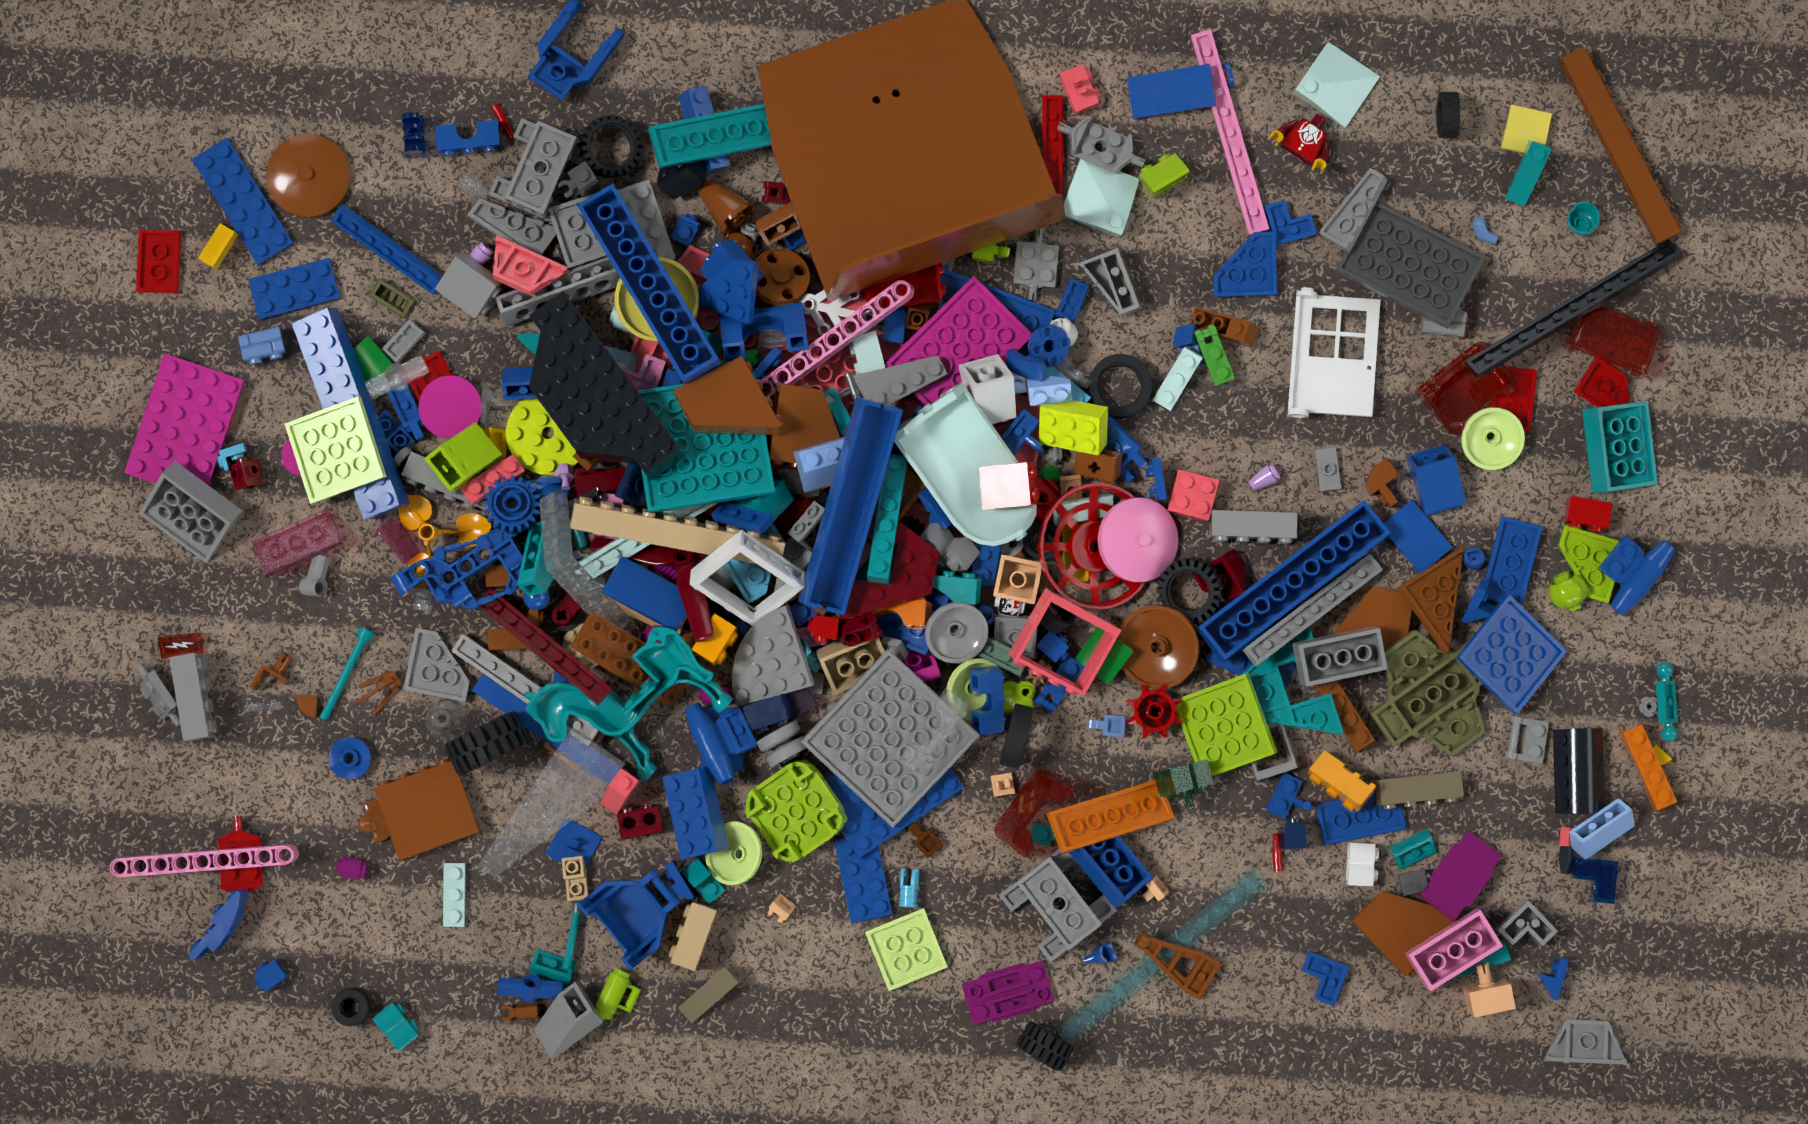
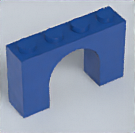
M802 302L754 309V319L750 324L719 314L725 361H731L740 356L745 359L746 339L751 334L761 330H776L783 333L786 337L788 352L809 349Z

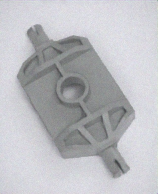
M1090 116L1084 118L1075 127H1070L1060 122L1057 130L1069 135L1071 155L1111 173H1118L1127 164L1129 165L1130 162L1141 168L1145 163L1146 159L1132 153L1133 143L1131 134L1126 137L1090 121ZM1102 144L1106 150L1099 152L1095 149V145Z

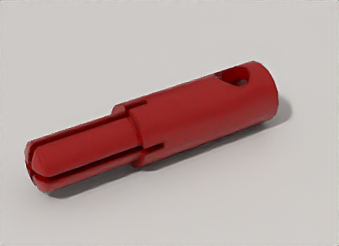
M497 103L491 106L501 128L504 129L508 139H512L514 133L500 104Z
M1274 833L1272 834L1273 872L1283 871L1282 849L1280 848V834Z

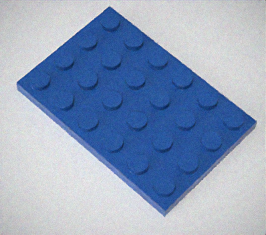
M950 767L892 828L834 773L825 779L844 808L847 821L841 829V833L858 858H861L964 788Z

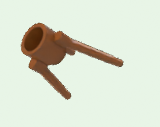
M393 670L389 673L386 671L380 676L359 685V688H363L378 681L381 683L356 701L357 704H360L383 688L387 692L391 689L373 711V716L400 690L398 686L402 682Z

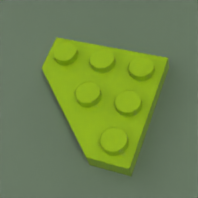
M1564 525L1558 547L1573 573L1585 580L1588 588L1587 598L1608 604L1615 582L1599 570L1598 567L1619 541Z

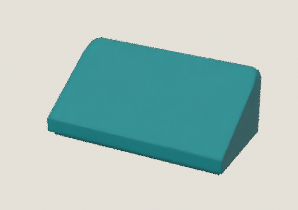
M1427 829L1389 846L1399 870L1438 852Z
M536 949L529 974L552 981H562L563 984L569 986L577 961H572L571 969L563 968L565 957Z

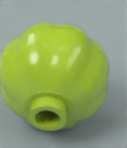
M1569 571L1554 576V581L1549 585L1548 596L1551 602L1558 608L1569 609L1570 612L1581 608V603L1588 593L1585 580L1575 573L1569 574Z

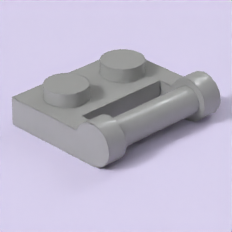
M1511 716L1510 723H1512L1509 748L1505 758L1543 764L1549 722ZM1522 724L1526 725L1522 754H1519L1516 751L1520 725Z

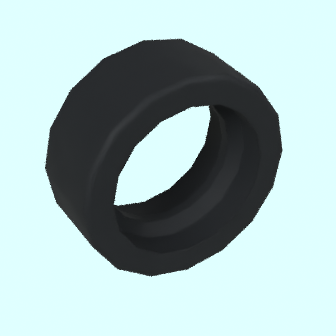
M1043 521L1032 523L1030 528L1026 530L1027 535L1023 537L1025 552L1037 561H1039V554L1032 548L1030 538L1033 532L1041 528ZM1048 521L1046 529L1054 535L1057 526ZM1062 534L1060 535L1059 543H1062ZM1053 551L1044 553L1045 561L1054 558Z
M1051 602L1050 605L1058 610L1062 620L1058 619L1052 613L1050 607H1048L1040 623L1050 632L1061 633L1074 623L1076 615Z

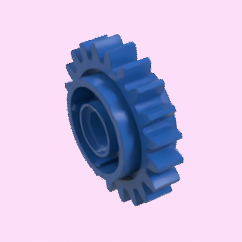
M514 475L511 476L510 481H507L506 477L503 476V483L495 480L496 488L488 486L491 494L484 493V498L488 501L482 502L484 507H488L483 511L484 515H490L487 518V522L495 521L493 528L496 529L500 525L502 533L506 528H509L510 534L513 533L514 528L521 533V526L528 530V522L536 523L533 516H540V512L536 510L541 508V503L536 502L540 499V495H533L537 488L532 487L529 489L530 481L523 484V477L515 481ZM509 501H515L518 505L516 508L510 509L506 504Z

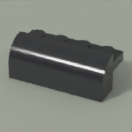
M1603 728L1553 729L1555 814L1599 812L1605 807Z

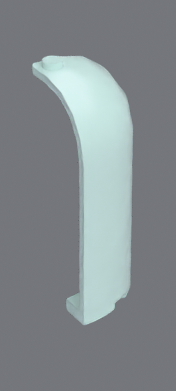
M962 382L941 394L940 398L930 405L928 403L916 412L917 415L914 418L905 421L898 427L894 442L952 524L965 537L978 544L997 546L1014 539L1019 541L1027 535L1026 530L1035 519L1037 505L983 510L979 467L1017 464L1019 462Z

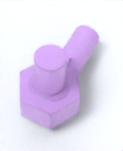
M563 463L558 465L557 470L551 476L561 478L562 489L569 490L570 481L574 477V469L569 464Z

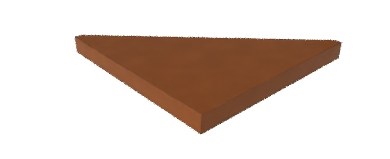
M1463 547L1398 587L1400 593L1444 655L1450 649L1449 644L1457 602L1458 583L1462 569Z

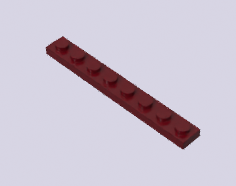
M490 587L479 599L497 594V592ZM503 597L495 598L493 601L479 606L597 706L612 692V688Z

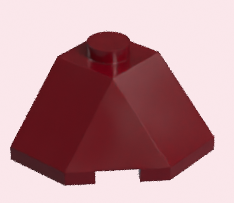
M1234 548L1210 561L1211 567H1216L1218 570L1216 572L1217 575L1222 576L1220 581L1221 584L1224 583L1225 587L1222 589V592H1224L1223 599L1229 601L1246 591L1245 566ZM1192 572L1201 590L1209 593L1205 580L1200 575Z

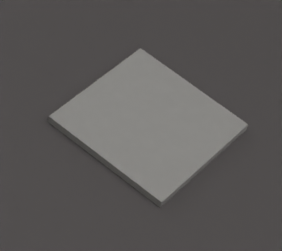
M887 649L800 742L893 828L980 737V734L898 657Z

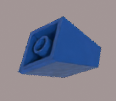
M1446 444L1405 456L1421 509L1426 515H1436L1441 510L1455 509L1460 507L1461 504L1466 503L1456 458Z

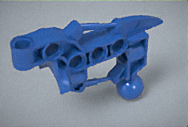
M521 526V532L526 530L524 526ZM500 527L480 535L472 541L446 547H437L432 559L425 558L394 574L390 577V580L400 596L426 581L437 603L442 601L446 605L452 602L456 609L461 606L465 609H477L479 606L491 602L495 598L506 594L513 595L517 590L523 553L512 537L520 533L516 528H514L512 534H510L509 528H506L502 533ZM476 544L474 550L452 564L446 563V553ZM488 549L490 557L488 560L483 561L481 553L483 550ZM500 559L510 576L505 590L477 600L468 590L466 580ZM466 561L472 562V569L469 572L463 570V564ZM420 566H424L426 569L425 575L422 577H418L416 573L417 568ZM452 572L455 579L452 583L448 584L445 576ZM547 590L546 593L529 597L524 592L523 600L529 609L541 610L548 605L550 594Z

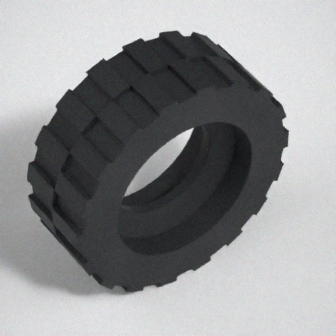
M1439 92L1436 107L1438 137L1457 138L1461 117L1458 92Z

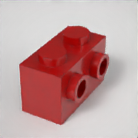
M1570 496L1567 498L1563 523L1569 524L1571 528L1581 529V527L1590 528L1589 531L1602 533V530L1605 531L1609 528L1613 503Z
M814 615L813 619H809L807 632L811 633V637L815 638L816 643L828 644V640L837 641L840 620L834 617Z

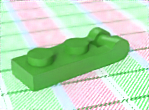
M1214 324L1208 325L1207 329L1202 331L1200 329L1194 331L1214 386L1234 379V374ZM1211 336L1212 342L1205 344L1204 338Z

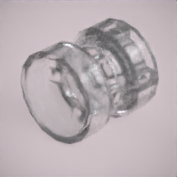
M413 589L415 602L412 604V610L433 611L432 598L434 596L431 590ZM418 598H428V600H420Z

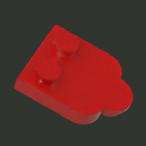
M1596 356L1573 390L1575 394L1596 407L1626 404L1630 398V393L1626 388L1628 385L1626 375Z

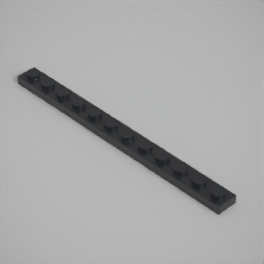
M1669 239L1468 358L1465 360V366L1477 379L1481 378L1680 259L1682 252Z

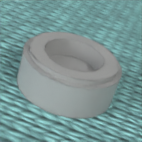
M409 447L401 449L394 457L395 464L398 467L403 466L413 451Z

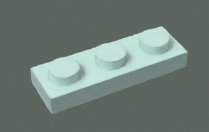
M1185 346L1153 398V401L1171 411L1203 356Z
M444 863L443 927H465L466 863Z

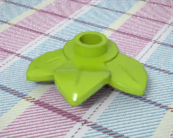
M1024 680L1019 683L1006 681L1003 683V693L1005 696V703L1003 704L1004 713H1012L1015 703L1033 707L1032 698L1035 695V687L1030 681ZM1024 688L1029 689V692L1026 695L1022 694V690Z

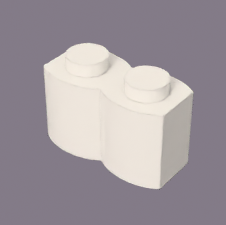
M1348 842L1346 885L1373 886V883L1377 882L1378 870L1374 869V862L1378 861L1379 849L1375 848V844Z

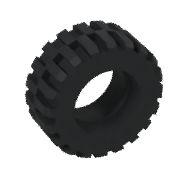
M511 711L445 743V751L456 773L463 776L528 744L530 738L518 713Z

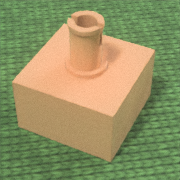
M1488 962L1482 963V965L1477 964L1479 982L1462 986L1468 1012L1475 1018L1516 1009L1511 983L1504 977L1492 979Z

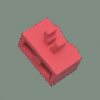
M1082 64L1060 73L1059 78L1075 115L1098 106V100L1101 97L1098 89L1092 87L1090 81L1093 78L1089 68L1085 69Z

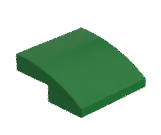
M369 336L353 349L369 393L396 369Z
M1097 627L1075 657V660L1084 667L1105 630ZM1117 638L1096 676L1109 685L1134 650Z

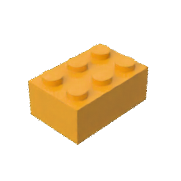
M714 613L711 618L714 635L706 641L696 642L692 648L694 655L713 667L723 663L727 656V647H733L738 639L736 627Z

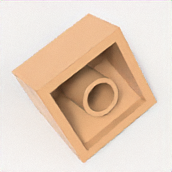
M1001 555L993 596L1035 605L1042 571L1040 562Z

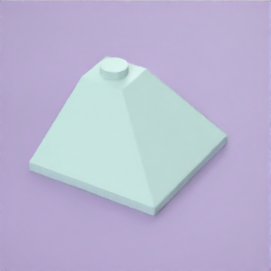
M1328 42L1293 94L1346 128L1380 76Z
M1080 159L1064 201L1066 218L1114 237L1121 236L1129 217L1139 178L1121 171L1114 174Z

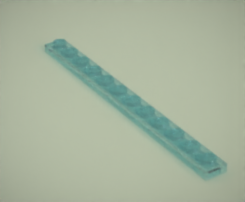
M1251 869L1166 938L1165 941L1190 948L1265 887V883ZM1162 947L1157 955L1165 963H1169L1175 952ZM1145 955L1056 1028L1057 1032L1065 1041L1072 1044L1162 969L1148 955Z

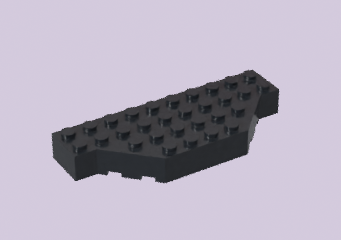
M564 291L529 315L540 330L529 388L581 459L591 458L606 462H625L639 465L649 480L652 481L685 457L671 435Z

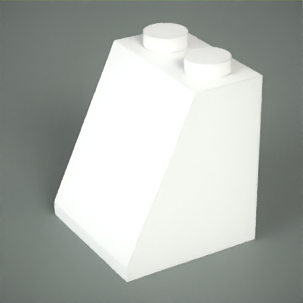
M998 354L959 365L962 383L991 424L1016 418L1014 376Z

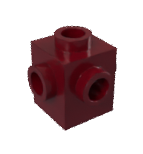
M249 457L237 459L236 464L229 466L235 491L250 489L264 484L258 459L249 460Z

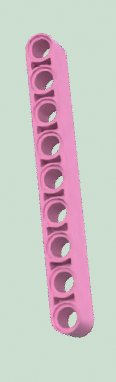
M903 280L896 281L808 345L809 349L800 351L767 375L760 382L763 388L769 384L771 392L764 396H769L771 400L775 398L777 382L782 383L780 375L783 372L788 374V380L784 384L794 385L913 297V286ZM906 285L907 293L904 296H900L898 293L899 288ZM889 298L890 306L883 309L881 305L882 300ZM872 310L873 318L866 321L864 318L865 313ZM850 323L856 324V330L853 333H849L847 330ZM834 335H838L839 343L832 346L831 338ZM820 347L822 355L819 358H815L814 350ZM800 360H804L805 367L799 371L797 363Z
M293 844L124 856L111 862L110 872L115 877H131L286 865L297 860L299 851ZM284 849H288L291 853L289 860L283 856ZM264 850L270 854L269 861H265L262 857ZM243 852L249 855L248 863L242 860ZM222 854L228 856V864H224L221 861ZM202 855L208 859L207 866L202 865L200 861ZM181 857L187 860L186 868L180 864ZM161 858L167 863L165 869L160 867L159 861ZM140 860L146 863L144 871L139 868ZM119 862H123L125 864L126 868L124 872H121L119 870Z

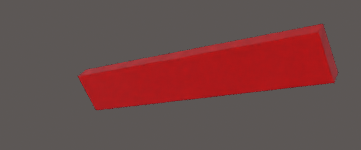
M1042 95V158L1056 194H1062L1063 197V132L1057 130L1060 122L1063 123V95Z

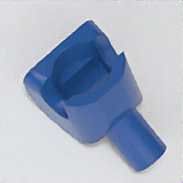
M1110 941L1093 949V954L1084 957L1086 965L1093 962L1104 964L1117 960Z

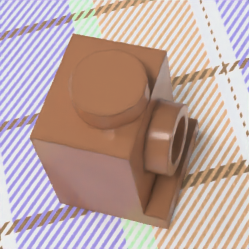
M1081 475L1060 476L1061 495L1067 492L1069 487L1080 486ZM1082 491L1071 495L1063 502L1081 499Z

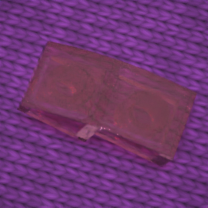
M392 517L375 530L404 565L421 552Z

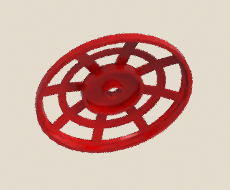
M1106 483L1083 484L1062 494L1047 511L1039 532V561L1048 583L1060 596L1085 609L1101 610L1119 606L1133 598L1146 583L1126 581L1115 575L1111 579L1098 584L1097 571H1102L1107 566L1101 558L1099 547L1095 552H1092L1090 550V543L1094 540L1098 545V532L1101 522L1096 521L1097 509L1108 512L1112 508L1110 505L1098 502L1099 490L1115 493L1125 500L1135 498L1126 490ZM1090 490L1088 503L1077 505L1068 512L1061 504L1066 498L1075 493ZM1088 509V521L1078 525L1072 516L1079 511ZM1054 510H1056L1062 519L1055 530L1053 543H1044L1047 523ZM1067 524L1073 531L1069 542L1059 543L1061 531L1064 525ZM1044 551H1053L1056 565L1062 573L1057 583L1053 581L1047 569ZM1059 551H1069L1073 560L1067 570L1061 561ZM1079 568L1089 572V584L1073 577ZM1068 581L1079 588L1090 590L1092 603L1074 599L1062 590ZM1118 581H1122L1130 588L1116 599L1100 602L1099 590L1109 588Z

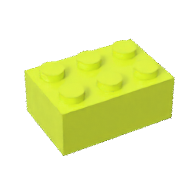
M1074 400L1042 404L1040 406L1039 442L1042 445L1099 455L1107 445L1108 407Z

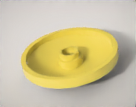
M658 257L695 318L699 306V292L694 278L678 262ZM620 278L614 296L615 308L620 321L635 336L649 341H658Z

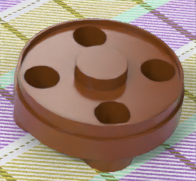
M772 249L762 253L755 260V262L759 263L758 268L764 274L758 283L764 287H756L755 297L762 304L772 307L799 303L804 295L807 294L810 285V272L807 264L798 254L786 249ZM768 260H773V261H775L776 263H773V264H772V263L768 262ZM795 272L801 273L802 276L796 275ZM783 296H789L791 299H785Z

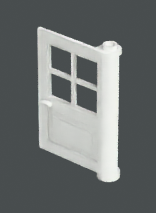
M1303 287L1301 291H1297L1288 402L1289 417L1308 418L1309 413L1372 417L1380 299L1318 295L1314 292L1313 288ZM1312 308L1337 309L1336 331L1311 330ZM1342 310L1366 311L1365 333L1340 332ZM1310 334L1335 336L1334 358L1309 356ZM1340 336L1365 338L1363 360L1338 358Z

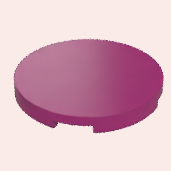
M443 376L433 380L423 390L419 400V414L425 427L434 435L451 439L473 423L477 422L478 424L480 421L482 400L477 389L466 379L458 376Z

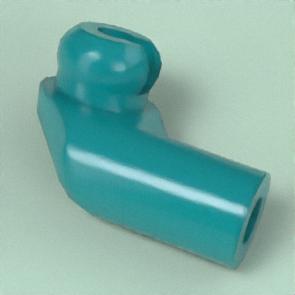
M573 529V535L578 548L588 546L585 537L587 531Z

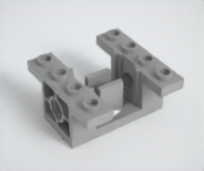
M521 118L513 138L526 143V149L512 181L496 175L488 195L552 222L548 208L563 204L554 200L552 195L567 161L575 165L583 163V158L579 155V141L576 136L540 121L534 124ZM591 148L594 158L596 159L599 151L594 148ZM545 164L547 166L546 171L541 174L537 173L539 165Z
M1057 849L999 894L1011 912L1029 899L1054 931L1053 934L1037 945L1049 962H1052L1066 950L1069 951L1100 927L1102 922L1117 912L1116 908L1113 907L1104 895L1089 906L1085 903L1063 874L1076 861L1068 852L1061 854L1060 849ZM1057 897H1061L1065 901L1064 907L1059 910L1053 906V901Z

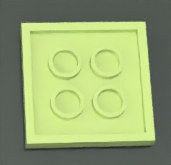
M924 908L865 932L889 991L948 967Z

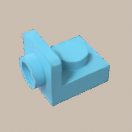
M242 443L219 450L220 456L217 459L220 468H224L225 471L229 472L230 463L228 459L231 458L232 461L244 458L243 454L248 453L246 444Z
M801 638L800 641L810 671L817 673L821 668L818 656L810 649L807 640Z

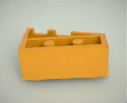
M1324 750L1309 768V779L1316 785H1323L1326 788L1325 791L1331 797H1338L1343 801L1342 805L1351 812L1354 810L1358 813L1374 793L1376 785L1373 783L1366 784L1360 779V774L1351 772L1345 767L1346 765Z

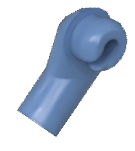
M1477 217L1473 222V230L1479 240L1495 245L1498 235L1488 232L1485 224L1486 220L1483 217Z

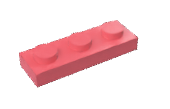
M511 455L460 486V490L471 506L484 499V493L491 494L488 486L496 488L495 480L503 483L502 478L505 476L507 481H510L512 475L517 479L525 474V470L516 457Z

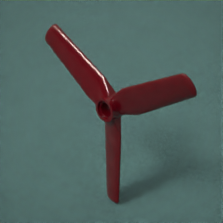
M718 522L717 524L721 527H726L724 523ZM595 537L590 544V551L596 552L615 539ZM650 544L628 557L627 559L652 565L674 566L677 572L676 585L695 642L706 641L714 635L706 595L690 585L691 569L695 567V562L708 554L676 548L670 549L665 546Z

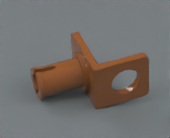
M281 653L272 668H267L263 665L251 683V689H256L265 673L287 686L288 680L284 678L283 673L290 662H292V659L289 656L286 657V654Z

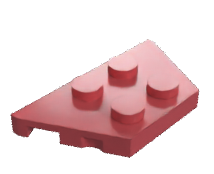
M498 235L496 236L493 269L495 280L531 296L568 273V267Z

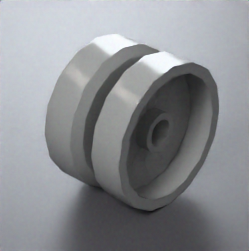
M797 720L756 742L761 752L775 749L765 759L770 769L780 763L784 764L800 755V752L807 749L800 742L804 736L792 740V737L801 731Z

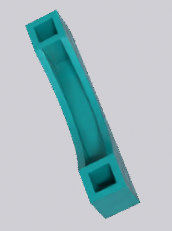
M890 454L881 485L867 573L868 582L889 585L897 523L908 460L902 455Z
M866 563L855 577L856 580L867 581L869 563ZM891 566V573H890L889 585H890V580H891V575H892L893 566ZM944 570L942 574L935 573L933 587L946 594L953 602L976 605L980 603L982 577H975L976 573L964 572L963 576L955 575V571Z

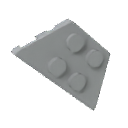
M1565 1019L1544 1057V1061L1627 1065V1060L1620 1049L1609 1021Z

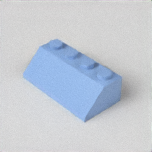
M845 437L793 451L804 492L832 484Z

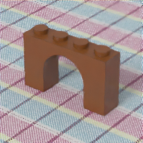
M490 565L485 568L487 588L507 586L510 576L503 565ZM529 609L527 618L539 628L540 623H544L543 610ZM505 628L488 629V650L529 649Z

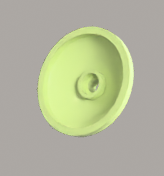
M1499 407L1484 408L1474 413L1465 423L1461 435L1462 448L1467 458L1476 466L1487 470L1502 469L1512 464L1522 452L1525 441L1524 430L1518 418L1510 411ZM1489 433L1494 434L1492 439H1487Z
M983 658L967 660L960 664L950 676L947 685V700L949 706L963 719L972 721L971 710L981 708L986 701V694H978L972 691L971 687L968 689V685L970 684V669L992 665L999 668L989 660Z
M741 822L724 823L729 849L705 854L706 865L711 875L717 881L726 885H740L751 879L758 870L762 859V846L757 833L750 826Z

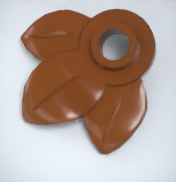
M377 800L366 802L364 807L367 814L360 819L358 828L368 832L373 831L375 843L382 842L390 834L379 802Z

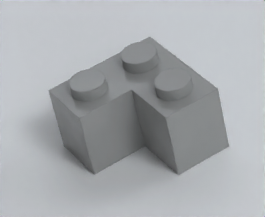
M938 523L929 524L919 536L939 552L936 568L938 572L944 570H967L980 553L971 539L967 537L954 538L948 528L941 529Z
M1524 900L1494 929L1509 945H1514L1527 932L1538 945L1544 946L1558 932L1528 900Z

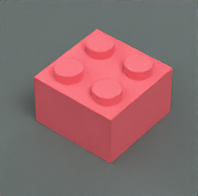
M1178 469L1167 511L1176 515L1208 522L1219 480Z

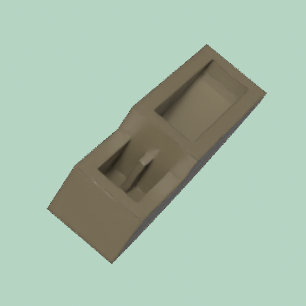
M725 966L681 1004L678 1009L692 1024L736 986L739 981Z

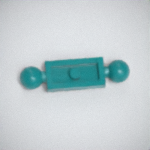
M1662 662L1656 669L1657 675L1661 678V681H1656L1657 715L1659 724L1664 723L1665 726L1661 730L1662 739L1666 742H1673L1678 736V731L1673 726V723H1678L1675 681H1670V677L1673 674L1672 665Z

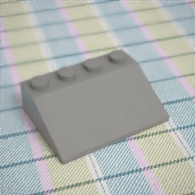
M174 461L159 477L139 514L207 563L238 520L242 510Z

